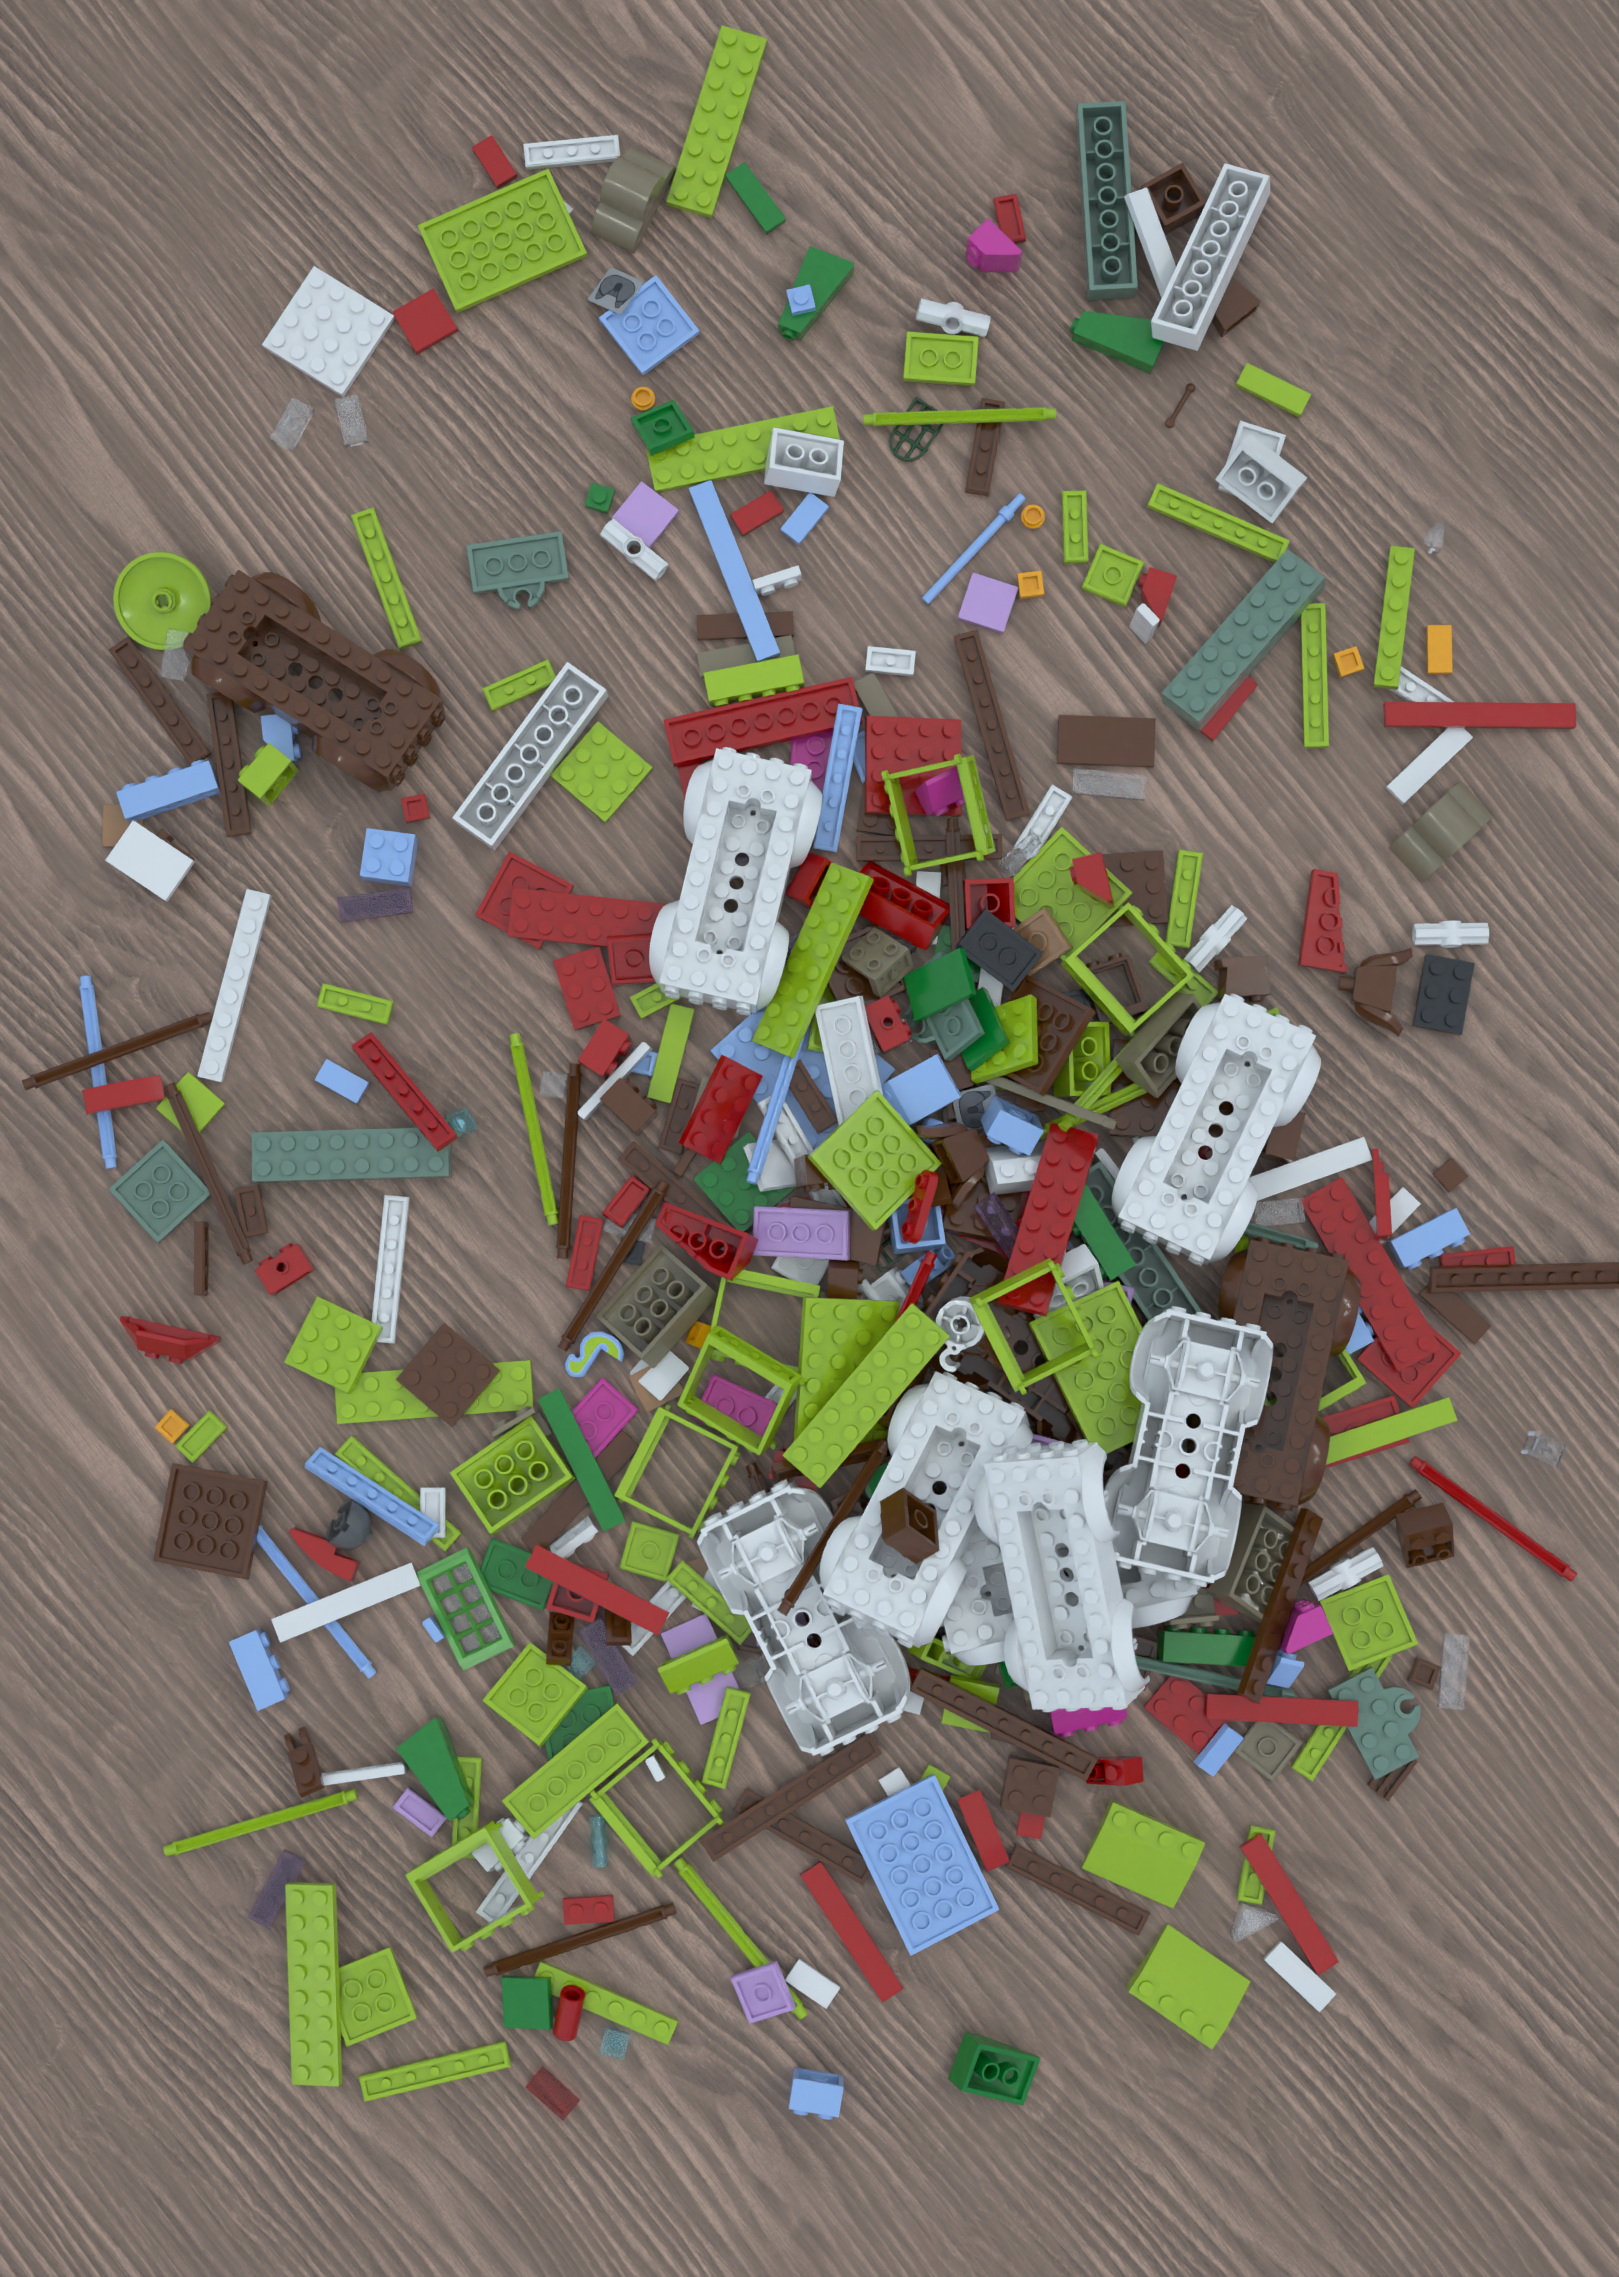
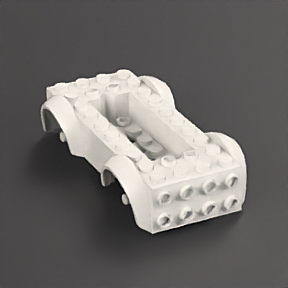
M723 747L722 750L716 748L714 760L697 766L690 778L684 802L683 818L685 834L693 846L680 900L663 906L655 921L650 942L649 965L655 982L661 988V992L665 993L666 997L671 999H679V997L689 998V1002L693 1004L703 1005V1002L711 1003L713 1008L719 1010H727V1007L737 1009L736 1012L738 1014L750 1016L751 1013L757 1014V1011L769 1005L782 976L789 945V932L778 922L790 869L803 864L812 845L821 812L822 793L812 782V770L808 769L806 765L794 763L792 766L784 764L783 760L777 758L765 760L755 753L743 755L736 753L735 749ZM739 853L748 855L749 863L746 866H738L736 864L735 857ZM733 878H740L743 880L744 885L741 889L735 890L730 887V881ZM732 899L738 903V909L735 912L728 913L725 911L724 903L727 900Z
M1232 993L1230 996L1225 994L1221 1003L1202 1006L1193 1017L1182 1039L1176 1059L1175 1072L1182 1085L1158 1135L1140 1138L1127 1154L1117 1175L1112 1193V1208L1118 1219L1117 1223L1121 1224L1120 1228L1131 1234H1134L1136 1231L1143 1235L1142 1239L1154 1245L1157 1242L1166 1245L1165 1250L1178 1256L1181 1252L1189 1256L1188 1261L1198 1266H1202L1203 1263L1208 1265L1209 1262L1223 1259L1233 1250L1242 1237L1252 1217L1258 1197V1192L1249 1180V1176L1272 1128L1287 1125L1304 1105L1315 1084L1321 1066V1058L1312 1045L1316 1035L1312 1034L1313 1031L1303 1025L1296 1027L1289 1023L1290 1020L1279 1014L1272 1016L1266 1013V1008L1257 1004H1253V1006L1244 1003L1242 997ZM1225 1101L1230 1102L1234 1107L1233 1113L1228 1116L1221 1114L1219 1111V1105ZM1219 1125L1223 1130V1134L1218 1138H1214L1208 1132L1209 1127ZM1200 1147H1210L1213 1152L1212 1157L1208 1160L1201 1159L1198 1156Z
M1171 1306V1309H1166L1160 1315L1149 1320L1140 1332L1131 1358L1129 1383L1132 1393L1142 1403L1129 1464L1117 1469L1111 1475L1105 1487V1490L1108 1491L1107 1495H1109L1108 1501H1105L1108 1517L1114 1530L1119 1529L1120 1533L1112 1540L1117 1568L1131 1570V1566L1139 1567V1573L1153 1576L1160 1572L1164 1573L1163 1578L1173 1581H1181L1182 1578L1189 1579L1188 1584L1199 1587H1206L1207 1583H1214L1215 1580L1226 1575L1234 1550L1242 1507V1495L1233 1487L1243 1436L1245 1428L1254 1426L1259 1422L1265 1402L1273 1359V1343L1266 1335L1267 1332L1260 1331L1261 1326L1246 1323V1326L1235 1325L1236 1321L1232 1319L1221 1318V1320H1213L1210 1314L1196 1312V1314L1191 1315L1187 1314L1184 1308ZM1189 1414H1196L1200 1417L1201 1423L1198 1428L1192 1429L1187 1426L1186 1418ZM1184 1439L1194 1441L1195 1450L1192 1453H1186L1182 1450L1181 1444ZM1182 1463L1190 1468V1474L1185 1479L1179 1478L1175 1473L1177 1465Z
M935 1372L930 1383L912 1387L901 1398L891 1418L888 1431V1449L892 1458L863 1515L847 1518L837 1526L826 1544L820 1563V1581L824 1589L823 1595L827 1600V1604L831 1606L830 1610L841 1616L847 1613L854 1617V1622L864 1627L870 1624L876 1628L875 1631L885 1637H889L891 1634L898 1638L900 1644L911 1648L912 1645L920 1648L921 1645L932 1642L968 1570L962 1561V1557L978 1527L974 1499L978 1481L985 1471L984 1463L990 1460L993 1454L1000 1453L1005 1446L1017 1445L1018 1448H1025L1034 1437L1029 1428L1030 1425L1024 1407L1015 1402L1010 1404L1001 1401L1002 1398L995 1393H983L979 1391V1387L970 1382L963 1384L956 1381L957 1378L948 1372L943 1374ZM938 1481L944 1482L947 1486L946 1492L942 1495H936L932 1491L933 1485ZM903 1487L927 1505L934 1506L937 1512L939 1551L918 1564L913 1563L894 1548L886 1545L881 1536L880 1501Z
M1086 1439L1076 1440L1072 1444L1065 1445L1063 1441L1050 1443L1049 1446H1041L1040 1443H1032L1026 1445L1025 1448H1018L1017 1445L1005 1446L1000 1453L993 1454L992 1458L984 1463L985 1471L981 1475L975 1490V1516L983 1534L994 1543L1000 1545L1014 1614L1004 1639L1005 1665L1012 1680L1029 1692L1032 1710L1042 1709L1043 1712H1052L1057 1709H1066V1711L1070 1712L1080 1708H1089L1091 1711H1097L1104 1707L1122 1710L1127 1708L1145 1689V1685L1150 1681L1149 1675L1145 1679L1142 1678L1137 1666L1134 1650L1137 1649L1138 1644L1136 1643V1638L1132 1636L1134 1605L1123 1598L1112 1540L1120 1533L1119 1529L1114 1530L1105 1504V1501L1109 1499L1108 1491L1103 1488V1468L1107 1459L1106 1452L1097 1442L1088 1443ZM1058 1543L1067 1545L1069 1549L1068 1556L1063 1557L1058 1554L1056 1548ZM1064 1568L1072 1570L1074 1574L1073 1579L1065 1576ZM1068 1592H1073L1078 1596L1079 1602L1077 1605H1070L1066 1601V1594Z
M785 1479L773 1485L774 1487L768 1493L762 1490L752 1495V1498L748 1499L749 1502L746 1504L740 1501L730 1506L724 1515L718 1512L708 1517L704 1521L705 1525L700 1530L701 1534L697 1544L729 1609L733 1614L745 1615L771 1667L764 1678L801 1751L812 1753L813 1756L818 1753L824 1756L834 1750L833 1746L841 1742L843 1745L853 1742L857 1739L856 1735L865 1732V1734H869L879 1728L878 1724L886 1720L888 1723H892L901 1718V1713L904 1711L909 1696L911 1681L905 1658L891 1634L889 1637H885L875 1631L876 1628L870 1624L864 1627L854 1622V1617L845 1613L844 1616H841L830 1610L831 1606L827 1604V1600L823 1595L824 1589L820 1581V1563L799 1596V1599L794 1604L795 1607L791 1608L788 1615L785 1616L777 1611L782 1603L781 1599L784 1598L785 1591L791 1587L833 1518L831 1510L819 1494L811 1489L798 1487L795 1480L788 1482ZM799 1612L807 1613L810 1618L809 1623L800 1625L796 1621V1614ZM812 1633L818 1634L822 1640L821 1645L815 1648L807 1643V1637Z
M978 1525L962 1557V1561L968 1570L940 1627L944 1626L946 1635L942 1636L945 1652L950 1651L951 1656L955 1655L956 1658L967 1665H985L1005 1661L1004 1639L1008 1626L1014 1618L1000 1545L986 1537ZM1058 1543L1056 1546L1058 1554L1063 1557L1068 1556L1069 1549L1067 1545ZM1131 1566V1570L1117 1568L1123 1598L1134 1605L1132 1629L1158 1624L1181 1616L1188 1610L1192 1598L1198 1594L1197 1591L1200 1589L1199 1586L1188 1584L1189 1579L1182 1578L1181 1581H1173L1163 1578L1164 1573L1160 1572L1153 1576L1139 1573V1567ZM1064 1568V1571H1066L1068 1574V1578L1073 1579L1074 1574L1072 1570L1069 1568ZM1068 1592L1066 1594V1601L1070 1605H1077L1079 1602L1078 1596L1073 1592Z

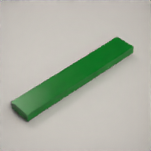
M558 1388L539 1398L538 1401L603 1532L626 1521L561 1389Z

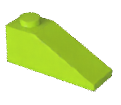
M937 1636L933 1638L931 1643L921 1645L920 1648L914 1645L911 1648H907V1651L916 1657L964 1678L980 1680L987 1664L967 1665L962 1663L955 1655L951 1656L950 1651L945 1652L943 1640Z

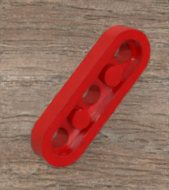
M923 1170L915 1179L913 1197L908 1203L909 1211L906 1221L901 1227V1234L906 1242L917 1244L922 1238L938 1184L936 1172Z

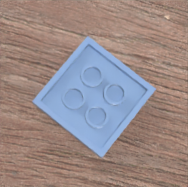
M656 275L640 287L621 314L608 310L599 317V321L642 376L700 334L699 329Z

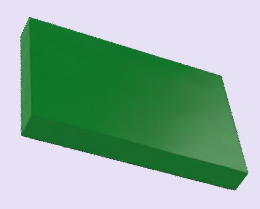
M958 948L903 977L916 1022H922L976 995L965 949Z
M984 987L978 989L976 995L969 998L971 1006L985 1033L961 1052L967 1068L971 1071H974L1010 1044L989 992Z
M491 1538L480 1567L490 1591L544 1611L554 1582L525 1568L532 1554L531 1552Z

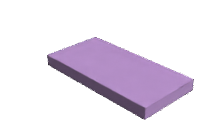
M754 1206L753 1236L759 1239L753 1255L850 1260L851 1210Z
M702 1614L661 1633L671 1658L717 1639L706 1614ZM721 1671L713 1675L714 1680L706 1684L700 1685L699 1682L690 1685L691 1690L686 1693L700 1725L718 1718L726 1686L740 1689L733 1672L723 1675Z

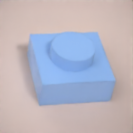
M810 284L786 290L792 316L816 310Z

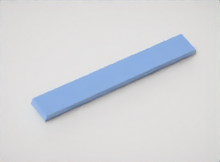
M709 480L690 487V495L757 662L779 656V648L712 481Z

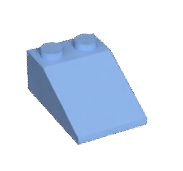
M939 1054L881 1085L884 1098L910 1127L962 1097Z

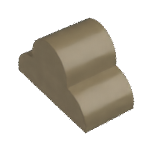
M630 147L624 157H617L611 165L601 189L600 204L592 223V234L635 254L675 175L676 167L634 147Z
M1459 782L1388 848L1422 883L1493 818V815Z

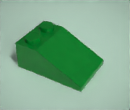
M965 2032L948 2080L963 2092L1024 2105L1040 2057L994 2039Z

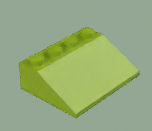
M532 1416L450 1472L489 1533L495 1536L576 1480L564 1459Z
M1110 1798L1081 1868L1173 1909L1196 1867L1205 1842L1195 1835Z
M1166 1924L1127 1983L1126 1988L1129 1993L1213 2050L1231 2021L1251 1981L1178 1930Z

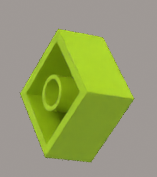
M268 743L266 746L258 749L255 754L256 759L251 765L247 764L241 770L238 781L246 790L270 807L300 770L289 758Z

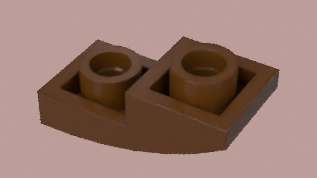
M550 1612L546 1664L571 1666L574 1617Z

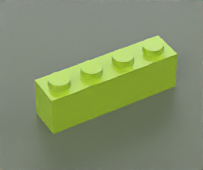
M799 654L703 673L709 705H715V708L729 705V702H743L755 697H766L776 693L791 692L804 688Z

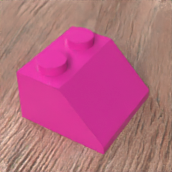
M989 218L968 237L966 260L973 268L978 267L982 272H1017L1019 270L1022 250Z
M957 766L925 781L915 790L927 817L934 813L938 817L948 812V806L956 803L957 807L965 804Z

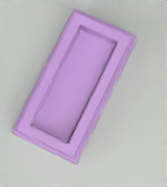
M410 1787L405 1790L393 1806L397 1812L431 1838L447 1819L443 1812Z

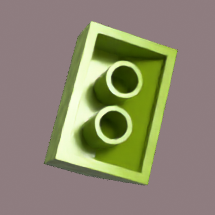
M1089 1022L1054 1080V1097H1081L1110 1064L1109 1022ZM1111 1085L1104 1091V1093L1101 1096H1107L1111 1094Z
M727 1634L665 1661L657 1669L670 1694L676 1692L677 1695H681L691 1690L690 1685L696 1682L703 1685L714 1680L713 1675L721 1671L723 1675L737 1669L735 1665L739 1664L740 1661Z

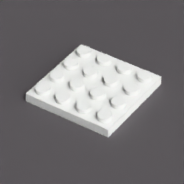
M314 266L262 346L317 382L344 397L394 322L395 317Z

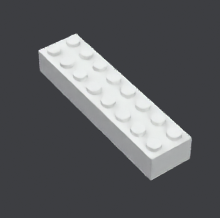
M1224 164L1151 320L1153 338L1198 351L1270 195L1269 175Z
M567 662L452 817L455 823L495 851L608 698L607 690Z

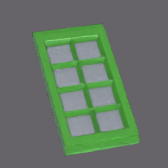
M469 1547L416 1572L463 1671L515 1646L513 1637Z

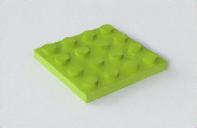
M1061 827L1013 877L1015 918L1022 923L1044 907H1047L1073 947L1064 954L1068 957L1104 925L1133 893L1107 868L1106 871L1114 908H1109L1082 892L1078 884L1074 885L1069 867L1074 866L1072 859L1092 854Z
M878 1090L874 1091L808 1156L811 1162L872 1231L877 1230L914 1192L915 1179L923 1170L934 1172L942 1164Z

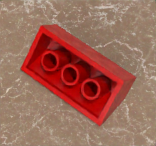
M868 862L859 873L873 878L874 881L859 915L926 951L937 938L950 915L949 903L874 862Z

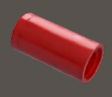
M567 1985L561 1989L552 2030L553 2035L561 2041H572L577 2037L586 1996L585 1991L579 1986Z

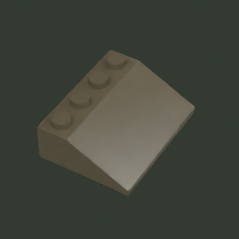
M660 1244L595 1317L654 1369L713 1303L718 1294Z
M1243 1503L1228 1571L1224 1577L1211 1583L1207 1593L1222 1604L1261 1623L1294 1527L1265 1505Z

